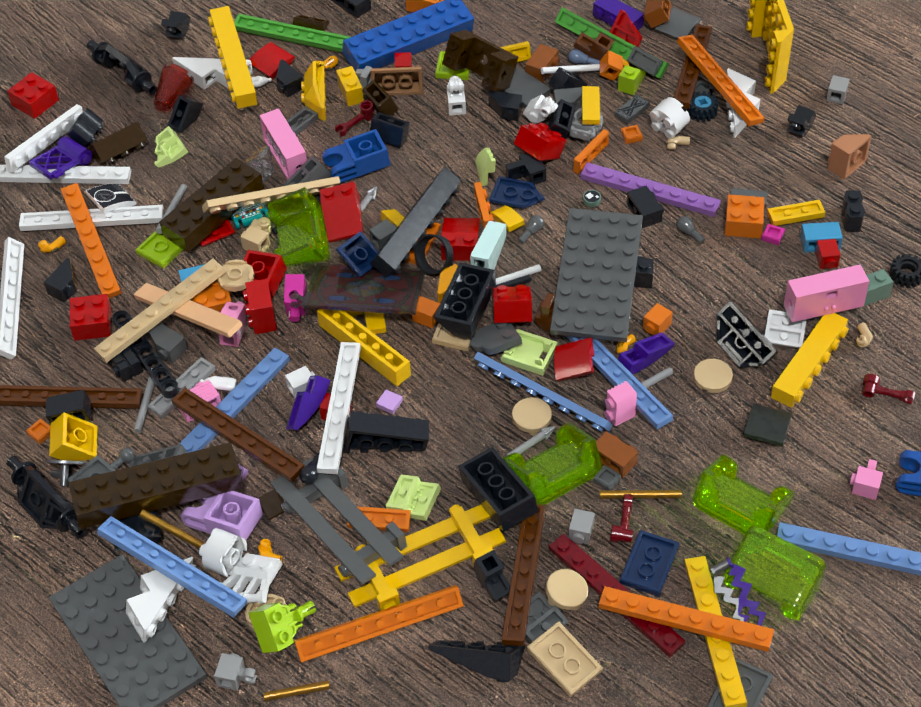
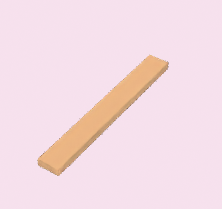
M145 283L133 295L137 300L152 305L168 293V291ZM191 300L172 313L229 338L243 326L240 320Z

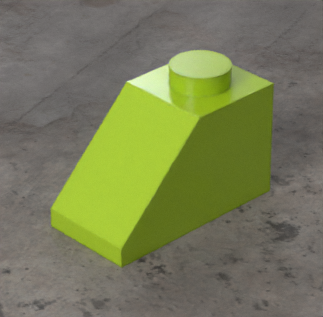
M625 65L619 74L618 91L634 95L647 72Z

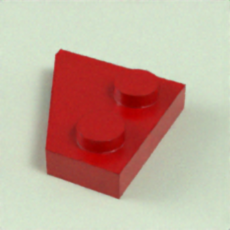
M620 9L610 33L639 47L642 36L627 13Z

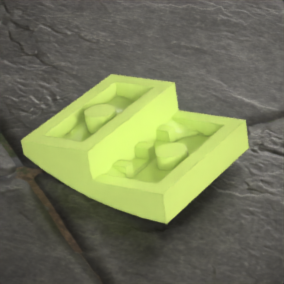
M400 475L386 504V508L411 510V518L426 521L441 487L437 483L421 482L418 476Z

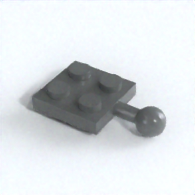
M123 448L119 452V457L110 464L97 455L69 477L67 481L71 482L116 471L123 463L133 461L135 453L131 448Z

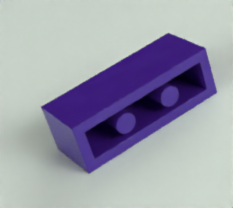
M597 0L593 3V16L610 26H613L621 9L627 13L637 30L643 27L644 14L619 0Z

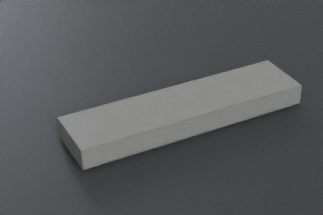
M199 358L176 379L179 392L184 388H193L200 382V379L208 378L216 370L215 366L204 358ZM169 386L165 389V391H171L175 387ZM162 394L158 395L147 405L148 410L161 419L176 406L172 404L173 398H165Z

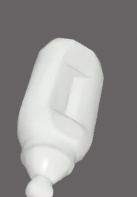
M264 76L251 77L254 88L261 87L268 83V81H272L271 78Z
M212 376L204 380L200 379V382L209 380L216 390L232 391L237 384V379L230 377Z

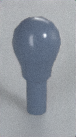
M578 49L570 51L568 56L569 61L573 64H600V60L590 58Z

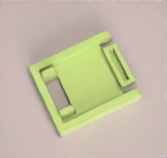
M516 329L522 339V344L504 350L501 361L543 376L555 354V347L558 346V342ZM543 351L548 353L544 361L540 358Z

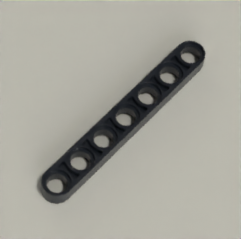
M119 310L112 315L113 323L117 330L132 320L129 313L124 310ZM119 318H126L124 321H117ZM144 335L137 340L142 341L139 344L132 343L130 345L131 349L160 393L165 398H174L179 393L177 381ZM144 351L150 352L145 356L140 355ZM151 363H158L155 367H149ZM159 375H166L163 379H157ZM169 386L175 387L171 391H165V389Z

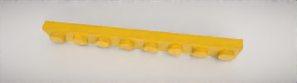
M706 557L685 559L684 565L697 610L722 616ZM704 635L723 706L747 707L746 696L730 642Z

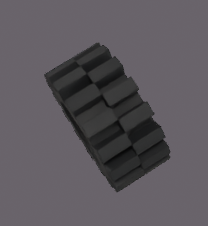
M904 253L902 256L898 255L893 259L889 275L895 281L894 284L898 285L900 283L902 288L904 285H906V288H910L911 285L914 288L916 285L919 286L921 284V258L918 260L916 255L911 257L912 254L906 256ZM901 269H910L913 273H907Z

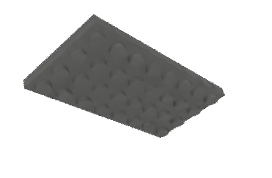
M569 208L550 334L627 342L643 215Z
M123 554L48 597L119 707H162L207 679L205 671L166 616L162 622H158L153 637H149L143 643L126 614V599L143 594L140 589L141 580Z

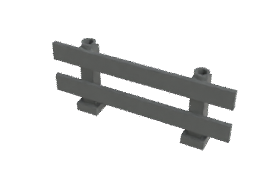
M309 458L308 460L304 461V466L308 465V463L311 462L312 459ZM340 466L338 474L318 473L314 483L308 484L300 490L282 476L270 482V485L284 499V503L281 506L285 513H296L341 562L338 569L343 577H351L353 575L363 585L376 577V574L368 565L381 557L389 567L404 558L397 548L401 551L407 547L405 534L393 521L386 525V533L382 534L339 489L340 487L343 490L349 486L346 472ZM324 496L368 544L355 552L310 503Z

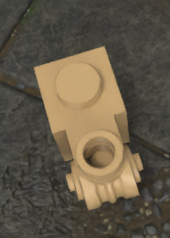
M266 217L259 218L258 220L254 219L248 229L243 231L240 238L244 250L265 252L271 245L269 234L272 232L270 219Z

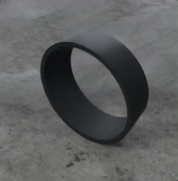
M424 235L416 243L414 251L415 261L424 273L430 275L438 274L449 267L453 261L452 245L448 239L441 235ZM434 237L443 243L446 250V261L440 270L432 268L425 258L426 244Z

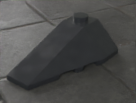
M436 640L428 645V650L488 678L497 679L498 682H509L518 675L525 644L524 646L502 645V641H497L495 645H485L484 641H477L465 645L464 641Z

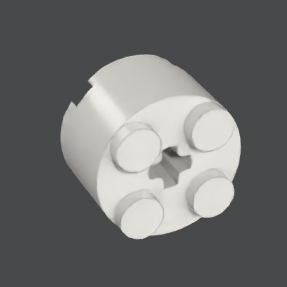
M668 97L662 100L650 112L651 127L656 132H663L668 139L673 138L690 122L689 113L687 110L683 111L681 108L683 105L678 100Z
M213 529L206 544H203L199 550L204 568L226 577L232 575L234 566H238L243 559V550L247 551V542L244 538L225 530Z

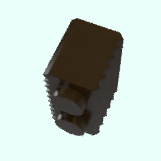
M375 80L362 89L367 99L373 103V106L380 113L391 116L398 110L390 95Z

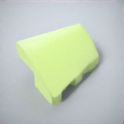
M169 126L156 136L155 143L157 146L155 154L157 155V161L154 164L158 168L173 163L188 153L178 135Z
M484 148L480 151L475 160L479 181L482 186L488 185V173L495 172L496 160L493 158L490 148Z

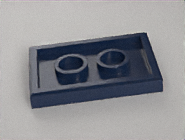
M640 530L619 582L622 585L660 597L680 543Z

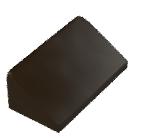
M298 15L293 18V25L325 31L329 21Z
M275 489L258 498L261 509L268 520L285 512L281 506L284 503V499Z

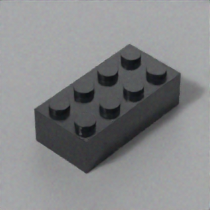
M493 447L458 466L462 482L503 532L538 512L535 495Z

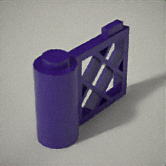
M64 136L58 141L57 146L29 161V165L50 180L53 178L57 179L64 175L65 171L78 164L82 166L87 165L92 159V152L70 137ZM50 162H58V164H49V163H50ZM48 169H56L51 173L48 171Z

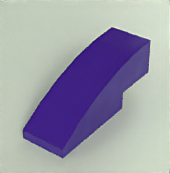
M661 332L635 342L634 348L620 353L617 360L633 375L665 355L674 347L675 343Z
M318 375L309 377L306 390L296 394L286 427L287 430H298L314 414L321 404L331 380Z

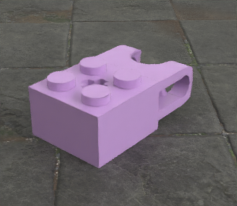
M230 491L199 499L200 503L203 504L202 506L197 508L186 507L180 517L184 525L208 534H211L213 529L218 528L247 540L263 513L259 499Z

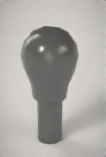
M533 215L530 217L525 231L518 238L519 243L523 244L530 235L543 228L544 220L541 216Z
M682 216L678 218L676 222L678 230L692 236L699 244L705 241V238L696 231L697 229L689 217Z

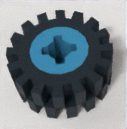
M698 91L697 95L693 94L690 108H687V111L692 120L696 119V122L700 120L705 122L707 120L709 122L717 116L719 102L715 95L711 96L710 92L706 94V91H703L700 94V91Z

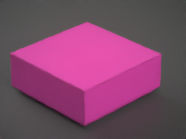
M767 224L761 240L779 245L785 229Z

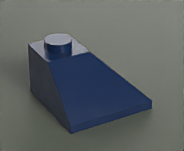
M361 231L336 249L338 254L359 278L374 267L370 262L379 252Z

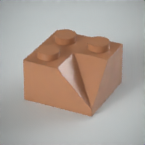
M842 135L838 140L835 139L830 147L831 153L828 158V170L846 179L866 162L871 135Z

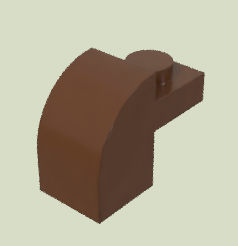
M582 32L573 47L587 54L590 58L601 60L607 51L610 50L615 40L601 32L596 40Z
M547 293L545 300H541L534 318L540 328L550 333L555 295Z

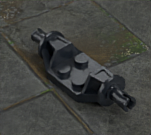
M90 40L87 43V48L92 51V59L96 63H102L110 69L119 63L126 68L124 80L132 85V89L135 92L141 93L146 91L150 95L156 93L157 86L151 83L150 73L138 63L112 47L108 42L104 41L98 44L96 41Z
M15 455L8 458L6 465L13 470L11 480L17 485L18 504L40 527L58 529L61 532L70 530L76 538H82L87 533V528L79 529L75 509L70 501L63 499L44 480L45 476L37 470L33 462L26 461L22 463Z

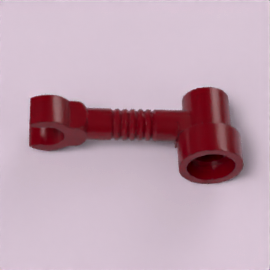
M369 100L361 102L360 114L346 123L335 126V131H339L340 137L345 136L351 127L363 119L367 121L372 120L374 117L373 103Z
M866 374L864 376L862 394L865 397L872 398L877 393L898 398L907 404L913 403L914 391L884 388L879 386L880 378L877 375Z
M631 494L624 495L621 526L612 525L611 542L618 543L619 541L631 543L633 530H628L633 499Z

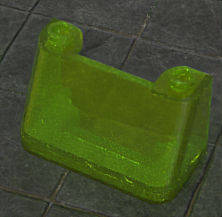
M305 187L267 204V216L270 221L277 225L280 248L275 249L274 254L281 255L285 265L320 262L330 258L322 207Z
M570 422L557 430L555 435L556 445L525 461L524 457L516 452L503 458L535 495L537 504L545 505L594 478L602 469V462L595 438Z
M723 454L702 472L693 497L694 505L699 510L757 541L763 540L791 503L795 492L787 487L778 486L769 495L736 477L738 473L736 461Z
M757 526L749 527L731 560L733 564L746 569L741 581L752 584V588L781 602L783 614L797 621H800L822 584L826 564L820 557ZM730 566L723 576L725 577L723 583L732 589H739L738 587L731 586L735 575H729L732 569Z

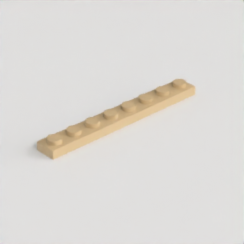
M339 176L211 199L203 204L202 209L204 213L216 214L221 212V210L227 209V211H232L240 206L249 208L257 203L265 205L273 200L281 202L289 197L297 199L305 194L313 196L320 193V189L339 185L340 180Z
M211 259L94 348L95 352L107 363L226 273L224 267L216 260Z

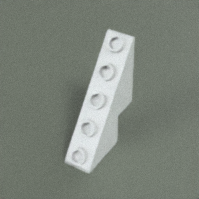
M172 58L175 71L204 90L216 81L228 88L227 81L229 80H225L224 70L226 69H222L220 59ZM246 60L251 75L253 74L251 60Z
M728 68L727 75L759 111L760 99L752 96L755 93L756 80ZM726 101V108H729L728 120H731L730 132H733V137L736 138L747 124Z
M193 557L184 559V561L196 568V565L193 564ZM157 570L141 575L140 589L143 594L126 599V614L143 643L149 637H153L158 622L164 620L168 607H172L176 601L177 593L179 591L182 592L184 589L183 586Z

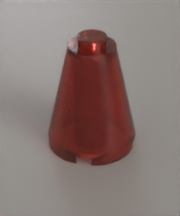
M176 64L164 65L154 99V105L157 110L161 112L169 111L176 103L178 96L184 95L193 85L194 78L187 75L188 71Z

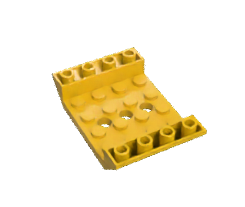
M749 0L750 8L747 12L749 21H746V30L750 32L751 38L763 37V40L766 41L769 64L766 66L767 77H765L764 81L765 87H768L770 94H773L787 78L794 27L784 0Z

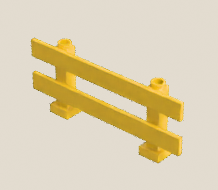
M458 504L453 505L449 509L450 518L406 536L407 547L401 551L398 548L397 550L402 555H405L457 532H460L465 541L464 543L386 577L383 576L379 568L380 565L386 562L380 557L368 565L376 574V577L369 580V584L348 592V596L354 608L376 599L379 610H384L400 604L398 589L469 558H472L474 567L475 559L492 551V548L506 543V540L499 528L481 536L478 535L473 525L491 518L482 505L464 511L463 507ZM359 545L358 547H356L355 552H357L366 545ZM338 566L334 567L341 582L354 577L353 575L351 577H343Z

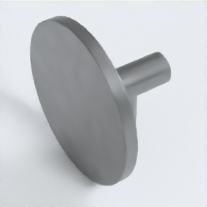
M45 460V463L61 464V470H51L50 472L51 477L60 478V486H68L69 464L86 465V461Z

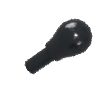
M316 453L313 460L301 469L299 477L303 483L312 484L316 481L320 453Z

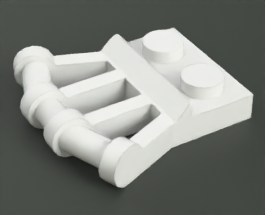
M246 553L239 565L234 566L233 574L220 583L230 589L234 586L232 590L245 597L247 604L254 602L259 604L266 603L269 586L283 564L277 558ZM248 582H250L249 585H248V587L246 588V590H245L244 592H242V591L244 590V588L246 587V585L248 584ZM260 586V590L256 594H254Z

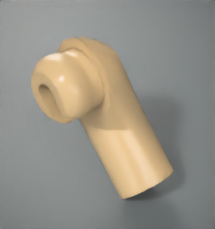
M676 136L668 139L666 142L667 149L675 150L676 145H689L690 137Z
M861 323L857 326L861 335L859 338L857 337L856 342L859 347H867L873 339V335L866 323Z

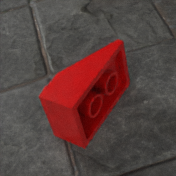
M355 182L320 189L321 206L329 243L351 238L360 231L364 234L360 195Z
M444 218L441 236L448 239L452 245L453 261H471V253L479 240L480 218ZM441 242V258L446 261V250Z

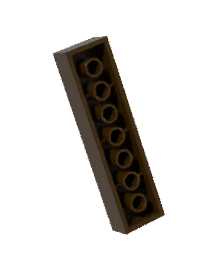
M231 442L68 482L79 529L103 524L110 516L119 520L139 515L142 509L151 512L243 488L241 472Z

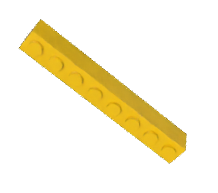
M225 6L210 9L208 22L211 27L212 36L216 37L214 42L216 48H218V56L222 58L220 59L222 69H226L224 70L225 80H229L227 81L228 90L232 91L230 93L232 103H236L237 109L257 105L256 92L230 8Z

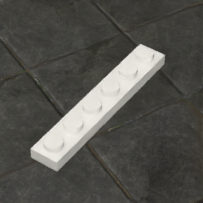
M76 104L4 156L7 170L14 172L69 132L83 112L82 106Z

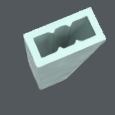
M488 221L471 253V265L495 269L506 239V224Z

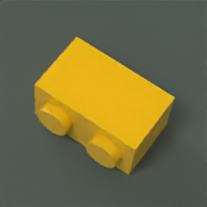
M350 66L336 70L338 86L347 106L363 102V88L353 67Z

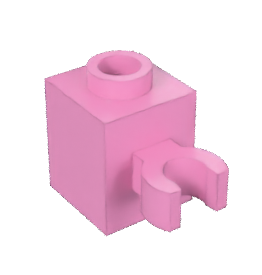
M869 459L867 468L859 466L857 474L852 473L850 485H853L852 494L876 500L883 472L875 470L877 461Z

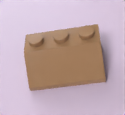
M422 67L371 69V81L375 80L389 95L423 94Z

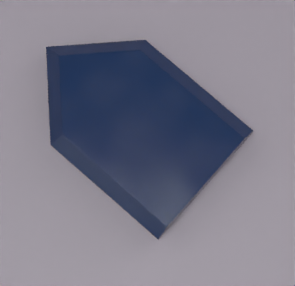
M498 176L489 198L490 203L521 209L545 200V197L537 191L536 186L532 182Z

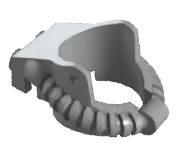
M582 108L574 113L570 136L590 141L599 134L604 122L603 116L600 112V125L580 124L578 122V119L582 117Z

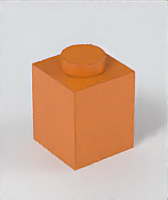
M608 50L600 60V75L615 81L623 69V56Z
M420 296L413 305V321L433 329L437 323L434 316L440 303Z
M657 303L644 316L643 329L653 335L663 333L672 324L673 312Z

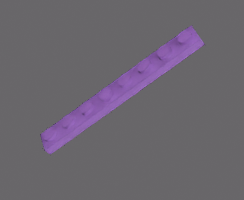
M588 162L580 174V179L625 192L647 186L650 191L654 192L657 201L712 217L716 216L721 204L719 199Z

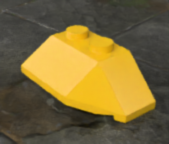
M312 61L304 74V81L301 82L302 92H304L301 93L302 103H305V106L318 113L319 119L326 121L325 64L320 61Z

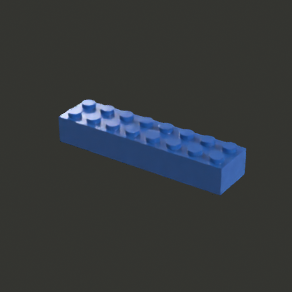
M444 0L343 40L342 53L355 72L357 69H365L366 66H370L372 69L381 68L395 62V53L411 52V55L448 41L450 33L462 30L472 31L474 17L462 0Z

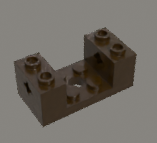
M467 30L450 33L442 65L454 71L467 68L483 77L482 86L496 92L510 88L519 57ZM484 55L487 56V59H488V62H487V63L484 62V59H483Z

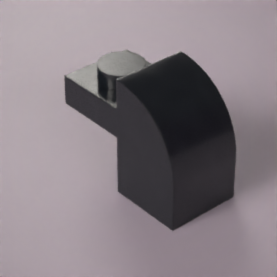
M170 11L169 20L162 19L161 23L166 29L165 36L183 39L188 31L191 17L183 12Z
M798 105L795 113H790L787 118L789 122L787 131L802 137L806 136L816 118L815 111Z
M529 154L519 155V161L505 165L507 178L520 179L525 177L528 182H532L534 185L546 181V167L543 162Z
M492 550L475 559L474 569L482 588L485 587L493 602L496 603L509 596L511 586L503 575L504 566L495 551Z

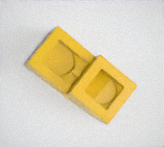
M505 205L490 212L496 222L506 224V229L509 232L524 225V219L509 206Z

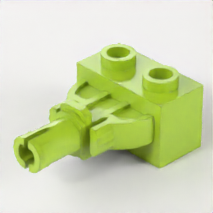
M307 601L305 604L295 608L296 604L294 603L283 605L279 602L264 604L250 611L249 616L262 653L278 652L293 644V637L297 629L303 626L302 623L298 622H302L305 617L316 612V608L310 609L315 606L314 603Z

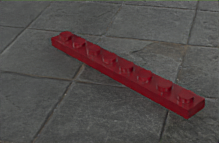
M564 533L549 545V551L568 568L579 573L585 579L587 585L600 596L605 586L630 592ZM621 614L669 658L685 645V640L669 626Z

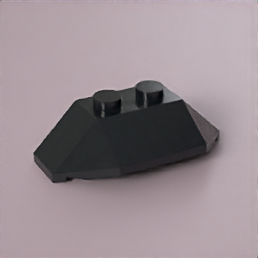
M729 301L716 314L717 343L740 368L764 366L778 353L774 345L732 301Z

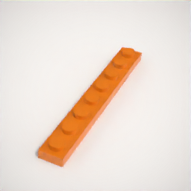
M693 35L678 37V45L748 126L762 124L765 117Z
M78 183L61 188L101 294H108V298L122 294Z
M453 585L296 639L294 642L300 661L304 662L452 611L464 605L458 586Z
M606 586L599 601L600 609L769 652L774 634V629Z

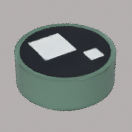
M588 190L583 194V203L586 206L596 207L600 204L601 194L598 191Z

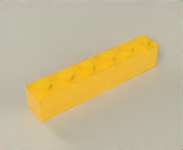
M326 307L317 310L320 327L340 342L360 343L361 351L359 357L394 385L399 386L411 376L410 361L343 309Z
M836 313L823 315L773 385L772 399L790 408L796 402L799 403L804 395L803 391L810 388L813 377L818 376L821 372L822 364H826L829 361L831 351H835L839 346L841 337L845 338L849 330L847 328V318Z

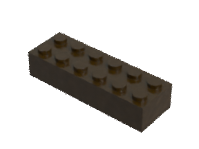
M235 158L159 221L163 236L189 253L243 207L240 206L232 211L224 209L219 213L211 214L210 212H203V204L211 199L263 190L264 184L261 173Z

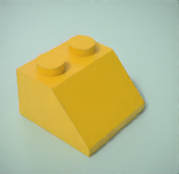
M63 412L51 423L49 456L66 461L92 460L97 456V425Z

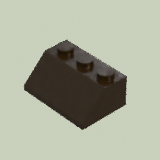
M137 121L86 148L92 152V157L98 164L104 162L107 165L114 161L113 157L117 155L122 157L128 154L130 148L134 147L136 150L144 146L143 142L148 139Z

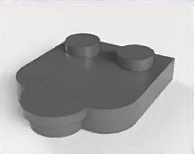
M511 322L493 323L476 331V336L470 340V346L474 351H484L488 355L497 354L522 344V339Z

